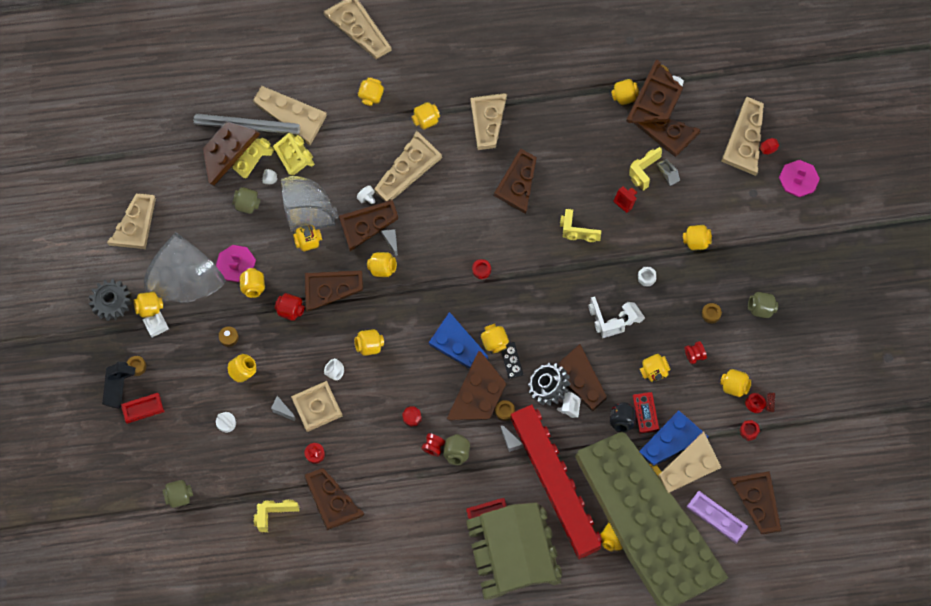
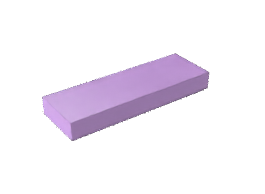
M700 491L697 492L687 506V509L734 543L739 541L748 528L746 524Z

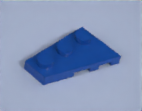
M450 312L429 341L431 347L469 369L478 351L482 352L488 359V355Z
M678 410L639 452L654 467L685 450L703 431Z

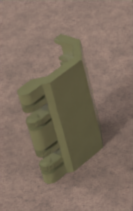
M538 503L514 504L484 513L466 521L470 537H477L483 534L485 536V540L472 544L477 569H480L478 570V575L494 574V579L481 583V588L484 589L482 590L484 600L500 597L507 592L533 584H561L562 570L556 563L557 551L551 543L550 538L553 535L551 528L546 523L548 515L545 507Z

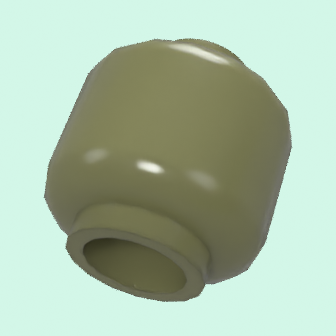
M241 187L239 191H235L232 205H235L234 207L237 211L251 214L254 209L258 210L261 199L257 198V191Z
M756 292L749 298L748 310L755 317L770 318L777 312L778 302H776L775 296L772 294Z
M460 434L447 438L444 446V458L452 465H461L467 461L470 452V442Z
M184 480L167 483L165 489H163L166 505L169 504L172 508L189 504V497L193 496L191 485H186Z

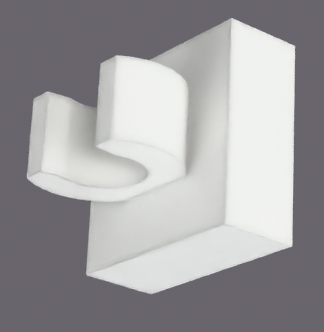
M632 302L625 303L622 306L625 311L619 314V317L622 318L628 315V321L625 322V325L628 326L632 325L633 322L640 323L645 319L637 305Z
M161 312L155 314V316L142 319L151 337L169 330Z
M572 392L564 393V399H558L563 403V406L561 408L558 407L557 410L571 418L578 417L581 399Z

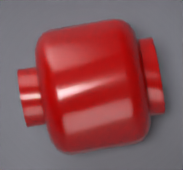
M289 293L279 296L275 304L278 316L291 321L296 320L298 316L301 317L305 306L302 305V299Z

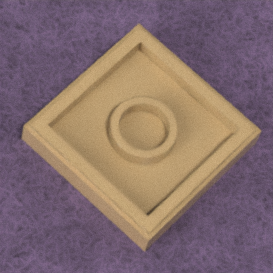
M327 381L291 396L307 432L343 416Z

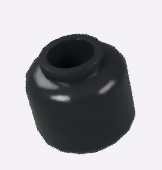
M626 402L613 406L610 414V425L614 430L625 433L633 429L636 421L635 408Z

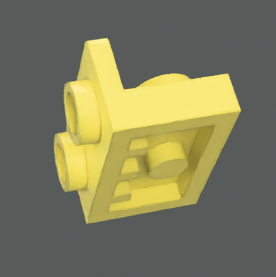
M291 133L284 136L273 147L289 175L294 176L306 165L312 167L315 164L312 160V154L303 145V139L299 135L296 136Z

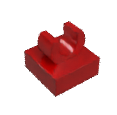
M623 186L618 190L613 202L628 213L632 210L637 199L634 195L638 192L633 188L627 190Z

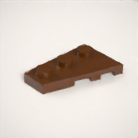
M671 119L668 122L634 123L675 157L701 131L698 128L694 127L693 129L686 126L683 122H676Z
M520 149L493 196L526 214L537 157Z
M393 200L339 216L349 250L352 251L398 220Z
M363 272L305 273L306 312L363 291Z
M579 344L558 365L562 366L570 376L568 381L571 385L567 387L593 412L607 399V396L581 344Z
M324 468L304 475L327 530L364 516V512L360 508L358 509L352 502V499L339 488V485Z
M770 471L730 478L761 535L781 532Z

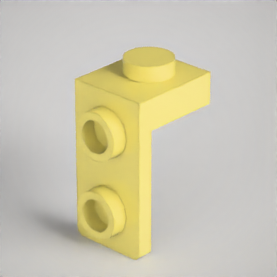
M264 138L256 139L235 162L232 168L243 178H247L261 156H271L275 149L270 146L271 143Z
M660 147L656 150H650L644 158L635 160L630 166L629 175L632 177V182L636 187L639 186L642 191L649 187L650 178L643 169L661 158L662 149Z
M566 209L565 216L561 215L560 227H563V237L569 240L583 239L587 242L600 241L601 230L572 227L573 210Z
M284 500L283 503L263 501V504H257V514H254V526H257L259 532H268L269 512L300 511V507L294 500Z

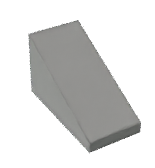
M667 159L657 163V167L670 186L680 181L678 170Z
M395 229L381 231L383 238L395 256H398Z
M277 396L271 407L272 412L295 421L293 413Z
M501 426L508 451L511 452L523 448V444L509 430Z

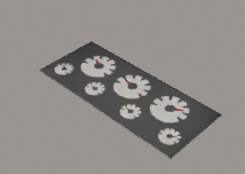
M515 342L508 343L506 345L507 348L502 350L501 353L508 378L510 379L524 374Z

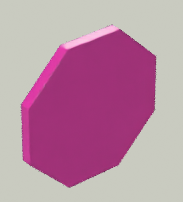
M798 160L784 166L779 180L785 192L802 197L814 193L820 178L813 165Z
M232 245L219 253L216 269L224 280L239 283L240 275L247 269L254 268L256 259L247 247Z

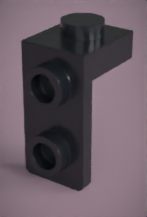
M117 362L115 365L106 368L103 405L116 409L121 408L124 379L135 375V367L129 366L126 362Z

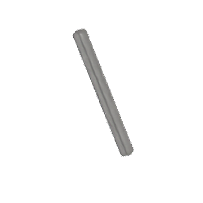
M203 114L194 115L195 125L222 127L226 122H230L256 131L296 135L300 133V125L295 123Z

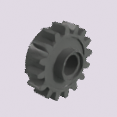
M105 279L103 285L97 283V290L92 288L94 295H89V299L92 301L89 305L93 308V313L97 314L100 319L105 317L107 321L110 318L117 320V317H123V313L129 311L128 305L132 304L129 298L132 296L127 286H123L121 281H118L116 284L114 279H111L110 283Z
M548 363L544 366L541 365L537 370L535 369L533 375L530 376V383H528V386L531 388L529 393L532 395V398L541 405L546 403L548 406H551L552 401L558 404V398L564 399L563 393L569 392L566 386L571 385L568 381L570 376L566 373L567 371L556 363L554 366Z

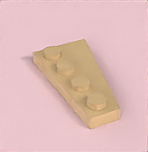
M344 0L324 11V15L375 59L392 51L391 46L358 0Z
M261 86L253 100L256 106L271 117L276 118L279 122L299 124L300 133L297 135L309 145L313 142L327 116L324 111Z
M746 97L721 162L756 176L758 173L757 164L764 103Z
M416 131L411 142L405 146L400 157H397L394 165L375 187V193L384 202L393 200L442 159V154Z

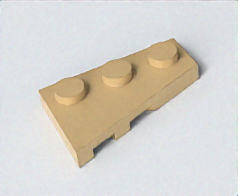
M507 93L470 98L478 150L496 148Z
M136 193L125 212L124 218L121 223H118L114 235L108 240L109 246L146 249L156 200L155 195Z
M702 432L658 475L668 493L721 468L705 432Z

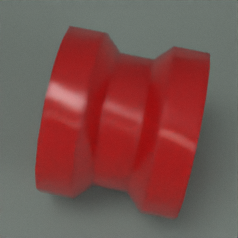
M700 341L695 342L693 346H685V353L691 365L695 364L697 360L707 359L706 351Z
M429 433L426 436L427 441L422 445L421 449L432 456L438 457L441 453V447L445 445V440Z

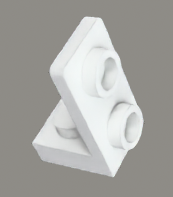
M591 297V304L588 307L591 316H595L596 322L594 324L597 333L600 332L602 338L624 332L625 322L623 318H613L604 324L596 298Z

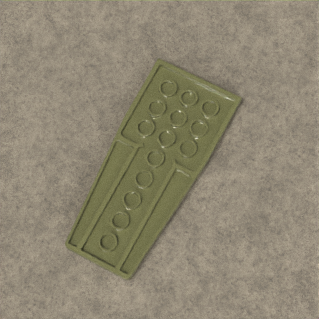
M617 433L577 452L575 458L629 561L658 606H678L728 579V576L695 525L671 493L667 492L662 481L626 433Z

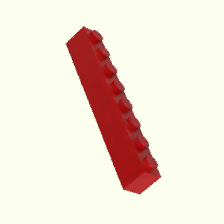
M529 405L511 413V422L578 560L601 550L600 543H603L599 532H595L592 527L594 522L590 514H586L583 509L585 504L582 497H577L574 491L576 485L573 479H568L567 467L564 461L560 462L557 456L559 454L555 443L551 444L549 440L551 435L546 426L543 427L540 422L542 417L539 410H535L533 405Z

